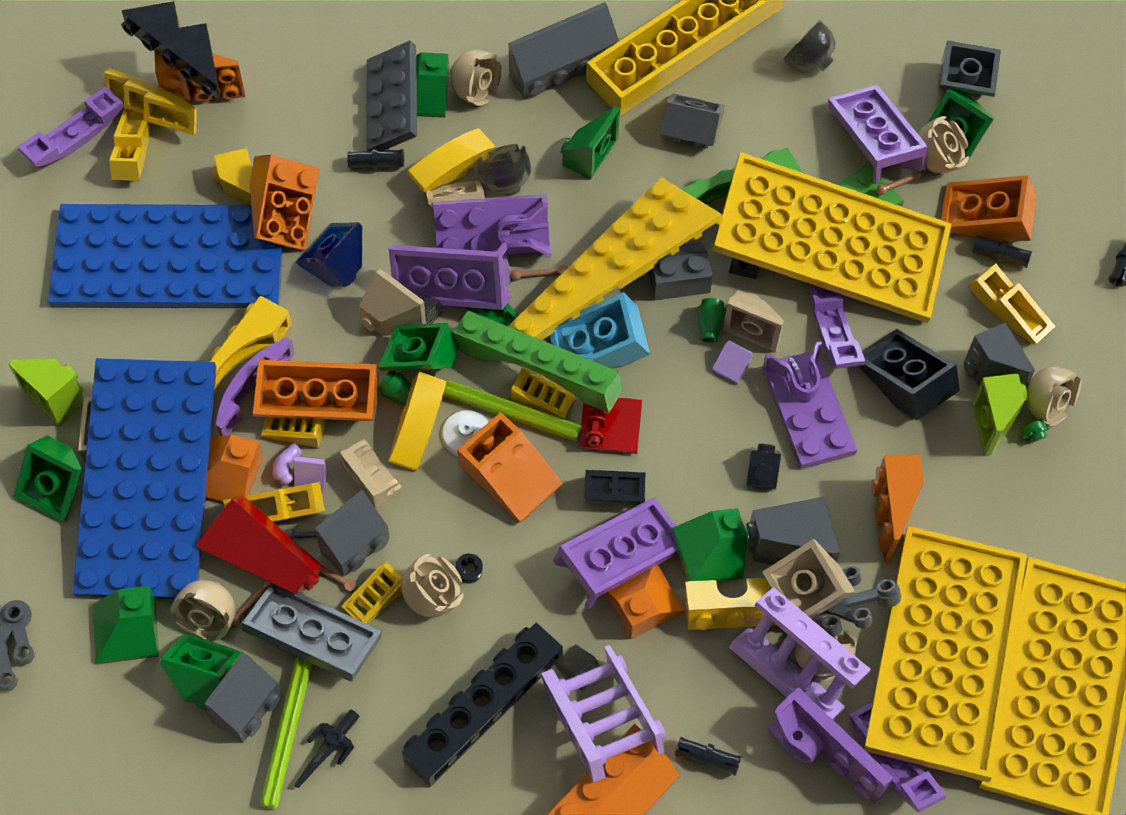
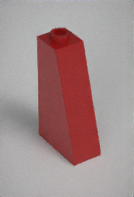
M244 496L232 498L196 544L200 549L294 594L304 590L310 591L320 580L318 574L324 567Z

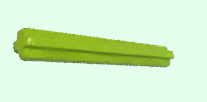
M451 380L446 382L443 393L445 397L497 415L501 412L508 419L572 441H577L580 436L581 425Z
M299 657L295 658L260 800L261 805L269 809H276L279 804L312 668V663Z

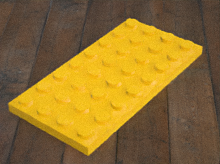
M740 152L722 211L723 222L718 225L712 251L928 323L933 311L951 223Z
M907 526L896 578L902 598L899 604L890 609L864 744L866 752L990 782L994 768L1027 554Z
M1028 557L1024 571L992 779L990 782L980 780L979 788L1071 815H1109L1126 721V583Z

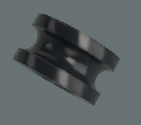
M467 553L458 558L455 568L461 576L462 582L471 584L478 581L482 576L483 564L477 555ZM467 563H473L476 572L474 573L471 570V574H466L462 565L467 567Z

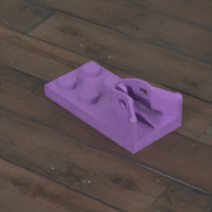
M878 85L828 98V108L873 165V184L879 183L883 168L897 164L900 168L917 171L926 169L928 146Z
M547 195L433 202L436 247L495 251L503 243H506L507 251L504 255L541 252L545 254L546 258L551 257Z
M503 243L495 251L392 245L388 249L391 277L422 299L424 304L503 310L511 299V292L504 286L502 256L507 251L506 243Z
M821 341L815 343L813 351L791 357L777 359L770 354L765 355L762 367L800 470L854 456L857 453L856 445L820 357Z
M654 497L561 545L553 562L556 566L569 568L589 594L585 606L587 609H591L597 597L677 555V547L671 529L676 525Z
M797 687L776 708L775 716L777 719L769 727L770 735L772 734L787 753L802 762L812 763L823 753L831 761V767L837 774L842 777H848L855 784L854 789L864 799H870L875 804L884 795L893 777L808 695Z

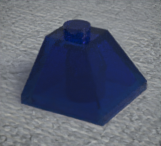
M359 222L330 223L296 263L330 287L349 286L356 279V273L362 268L363 226Z

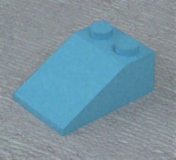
M624 292L580 311V316L574 320L571 318L559 324L554 329L555 332L550 335L552 345L609 368L625 366L650 355L638 306Z

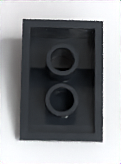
M895 329L862 351L865 365H860L859 367L896 408L916 421L960 391L957 364L898 329Z

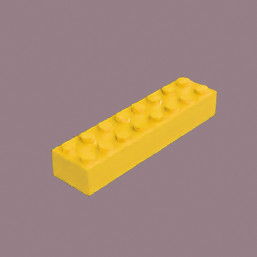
M681 0L588 61L586 82L611 108L615 106L620 108L621 117L783 9L785 0Z

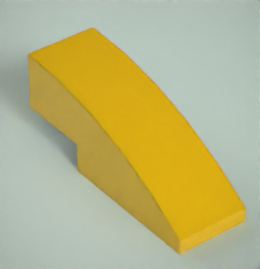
M124 109L113 136L115 147L109 160L111 180H140L151 127L150 122L144 121V114Z
M479 128L474 129L428 154L408 170L407 175L422 192L429 191L464 178L468 169L489 162L495 145Z
M997 264L986 269L967 285L974 295L997 318L1033 345L1037 344L1055 328V325L1021 284L1013 285Z
M418 372L414 377L406 406L401 412L388 460L389 463L415 472L417 471L427 446L447 381L422 372Z
M320 482L244 496L272 521L325 512ZM231 499L223 500L224 508Z

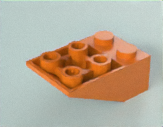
M154 51L155 74L159 87L175 94L186 102H206L217 99L214 96L209 97L206 95L200 85L194 81H188L175 66H168L161 56ZM213 53L221 99L246 97L239 62Z
M272 154L254 156L250 178L254 238L305 251L319 168Z
M501 412L457 449L458 465L519 523L525 520L563 485L562 481L522 431Z
M920 454L884 455L880 467H876V479L871 481L872 496L877 497L878 506L875 507V522L881 526V534L878 535L879 552H884L885 563H890L924 483Z

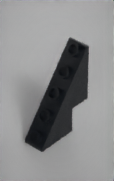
M174 1L122 10L124 21L121 23V26L129 36H136L147 50H154L168 66H175L188 81H194L200 85L206 95L209 97L214 96L221 100L207 23L180 27Z

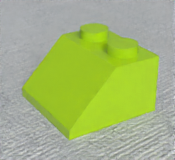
M55 358L12 359L8 362L20 389L59 426L83 406L84 397L82 392L84 389L76 380L78 378L77 373L68 364L62 366Z
M1018 374L983 378L972 402L985 456H990L1013 426L1017 415L1020 414L1024 401L1027 400L1026 387L1020 383Z

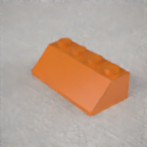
M258 360L253 416L373 421L377 406L379 384L377 365Z
M634 723L620 739L639 732L641 729ZM649 741L608 758L607 763L603 764L606 778L593 782L589 773H587L548 815H645L680 777V774L665 753L658 755L653 744Z

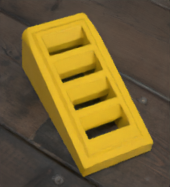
M523 367L511 389V400L564 420L576 396L563 387ZM525 384L530 385L527 392L523 390ZM537 388L541 389L538 398L534 396ZM551 393L553 395L549 403L545 402L547 394ZM561 397L564 400L558 409L554 406L558 398Z
M266 417L261 437L319 448L326 419ZM274 419H280L277 430H271ZM290 421L288 431H283L285 422ZM297 423L301 424L299 432H295ZM307 425L312 426L310 433L306 432Z
M385 561L341 606L342 609L350 617L369 624L402 594L401 584L403 576ZM386 577L393 583L392 587L384 581ZM377 585L385 592L383 596L374 589ZM367 594L377 602L374 606L365 598ZM358 602L368 611L365 615L355 607Z

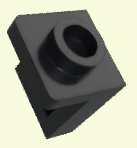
M758 443L757 448L751 447L746 485L776 489L781 452L775 450V445Z

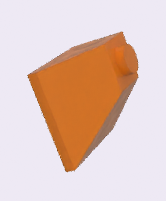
M232 434L211 438L206 499L223 503V500L249 495L264 457L260 442Z
M658 565L605 593L630 639L685 612Z

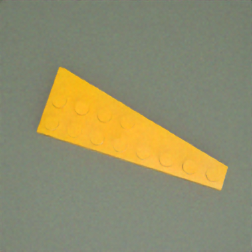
M661 177L508 327L543 340L554 333V329L559 324L571 318L574 320L581 315V310L593 302L596 304L604 300L603 296L616 287L619 289L625 287L654 268V264L664 256L674 255L680 251L679 247L690 239L694 238L697 240L702 237V232L715 223L720 225L723 222L722 214Z

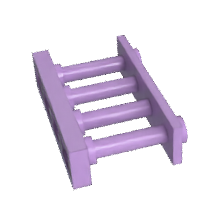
M773 587L754 605L764 614L756 628L748 627L732 641L729 648L784 696L788 697L799 687L834 720L845 708L837 700L845 685L847 684L852 689L871 669ZM773 623L788 634L779 649L765 638ZM797 643L812 655L803 670L788 658ZM821 664L836 675L827 691L812 679Z
M610 645L604 647L607 664L566 681L564 678L559 680L553 669L541 673L546 695L593 782L606 778L603 764L607 763L608 758L651 741L658 755L665 753L662 739L666 738V733L661 722L653 720L626 673L628 670L621 655L616 656ZM611 675L614 676L618 683L613 688L579 702H576V700L570 701L568 698L570 692ZM624 696L631 706L591 724L588 722L582 723L580 720L583 713ZM637 718L643 727V730L603 747L600 744L595 746L592 742L595 740L594 736Z

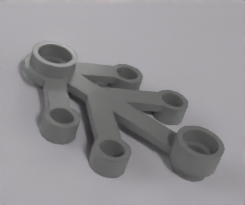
M848 566L842 570L852 587L861 582L860 571L857 567ZM891 579L881 580L875 589L852 594L830 609L820 613L831 615L825 618L815 615L811 619L831 636L841 633L842 624L840 618L854 623L857 628H868L873 623L871 611L864 607L856 610L848 607L877 601L882 607L896 606L902 598L899 585Z
M21 600L8 602L0 612V688L4 691L13 690L18 683L16 675L12 672L6 642L11 634H14L17 644L14 649V657L20 664H29L35 657V652L29 645L25 628L31 621L32 612L28 604ZM20 611L18 617L10 618L12 612ZM29 650L27 657H19L21 651ZM11 676L12 681L9 684H2L5 677Z

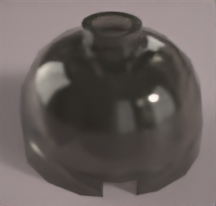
M819 20L789 51L783 60L799 73L811 74L818 69L824 71L834 61L831 57L836 47L833 33Z
M518 144L505 145L489 151L490 157L483 161L482 157L477 159L474 163L476 175L482 186L493 193H505L506 196L518 193L521 190L520 187L526 183L531 173L529 155L526 147L523 145L521 149H519Z

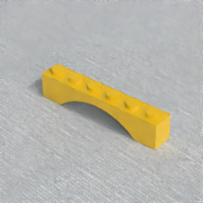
M261 295L255 303H251L247 307L243 319L238 325L236 324L230 329L227 340L221 347H217L211 355L210 362H215L217 365L214 396L223 380L235 367L283 338L292 326L288 310Z

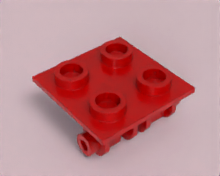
M618 397L609 413L583 403L579 448L637 454L642 400Z

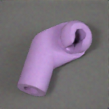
M292 443L278 455L273 462L272 476L282 486L289 484L294 479L293 473L289 471L290 464L294 462L295 457H300L303 454L295 443Z

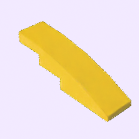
M111 68L104 72V87L106 86L124 102V109L144 114V121L192 135L196 133L197 108L185 100L138 77Z

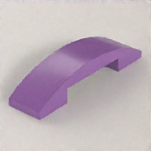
M105 86L84 101L86 108L44 136L41 132H38L19 145L18 150L35 167L57 161L76 151L100 133L119 113L124 104Z
M809 284L808 289L815 322L823 347L832 365L836 369L865 365V358L858 340H854L843 311L842 295Z
M285 338L269 345L252 357L235 375L224 393L217 414L216 427L220 437L230 435L243 419L239 405L256 386L258 360L290 361L295 354L292 340Z
M872 703L849 714V718L864 744ZM870 753L871 757L893 777L890 782L893 788L918 813L946 798V794L930 772H924L918 764Z

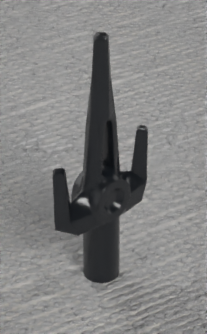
M350 709L336 728L328 723H320L308 737V743L315 740L321 733L325 739L294 784L296 788H299L335 749H344L337 760L338 765H341L354 749L351 740L345 736L360 718L354 710ZM328 746L329 750L316 762L321 752Z

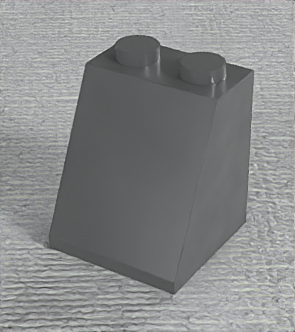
M824 496L752 510L750 522L746 524L747 552L752 551L755 562L774 565L804 544L815 539L837 563L840 549Z

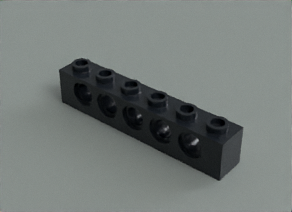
M537 622L530 628H523L514 640L516 642L508 650L506 648L500 650L493 659L494 663L486 671L484 669L480 670L472 678V685L464 693L462 691L457 692L449 701V707L442 714L438 712L430 718L426 724L427 729L421 735L415 734L405 743L404 751L402 752L404 762L430 787L542 678L541 673L550 670L563 657V646ZM522 654H529L534 659L530 663H521L518 657ZM501 675H507L512 679L507 685H500L495 680ZM478 697H486L490 700L489 704L484 707L476 706L473 702ZM457 718L465 719L468 722L462 729H456L451 725ZM435 740H441L445 743V747L440 751H433L428 746Z

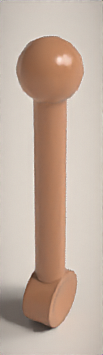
M916 170L911 175L890 184L878 185L876 191L879 195H884L889 189L909 181H917L922 174Z
M560 265L558 269L533 271L514 269L510 272V277L513 280H518L520 277L554 274L560 276L568 267Z
M323 567L320 571L342 584L346 592L352 593L356 590V582L354 580H345L326 567Z
M266 580L259 591L234 615L232 627H236L240 623V618L264 594L271 582Z

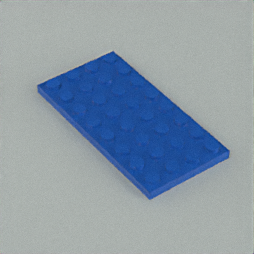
M60 204L48 303L50 307L247 308L251 303H255L261 295L279 305L283 245L254 238L251 205Z
M96 358L73 594L75 596L106 597L119 589L150 586L155 598L175 599L182 588L193 581L199 580L201 549L196 544L203 536L217 367L215 362Z

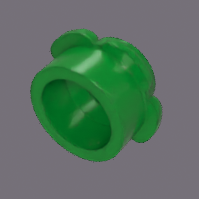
M1042 419L1032 422L1021 428L1024 434L1023 439L1029 438L1031 443L1047 437L1046 431L1050 429V426H1046Z

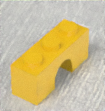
M766 578L746 579L745 594L738 598L723 596L717 589L716 580L685 582L684 604L688 630L756 627L764 614L754 605L772 589Z

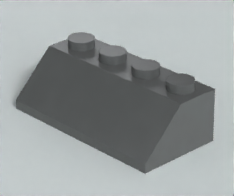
M605 2L508 43L509 76L524 99L532 95H538L552 86L562 85L567 80L578 75H585L588 61L619 42L607 4Z

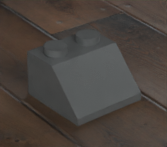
M947 40L941 59L938 78L939 87L994 97L1001 50Z
M673 93L666 101L659 134L666 135L665 139L672 142H681L683 139L692 141V145L699 148H708V145L713 146L716 142L725 105Z
M700 242L681 245L679 247L680 251L674 255L664 256L654 264V268L649 270L654 300L711 292L713 274L708 252Z
M1006 323L975 335L963 362L967 375L970 378L973 377L978 386H980L982 379L985 377L1018 374L1020 383L1024 384L1027 388L1035 372L1034 367Z
M362 490L315 528L320 552L343 576L350 571H357L364 564L365 558L372 552L377 553L382 550L390 538L387 524Z
M243 652L204 704L214 724L244 743L248 736L253 737L257 733L267 711L271 712L277 706L281 698V691L278 682Z

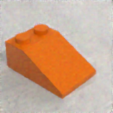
M1029 175L949 182L946 185L941 220L952 224L950 233L970 237H977L979 235L980 237L997 242H1002L1003 240L1007 242L1031 241L1037 193Z

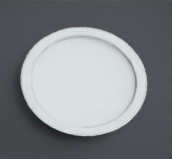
M461 410L451 414L443 422L440 430L443 446L447 451L458 456L457 449L483 428L489 420L481 413L473 410Z

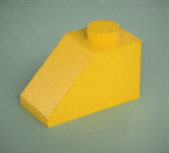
M247 148L214 155L216 166L211 167L215 184L221 183L224 194L246 205H251L250 178L252 166Z

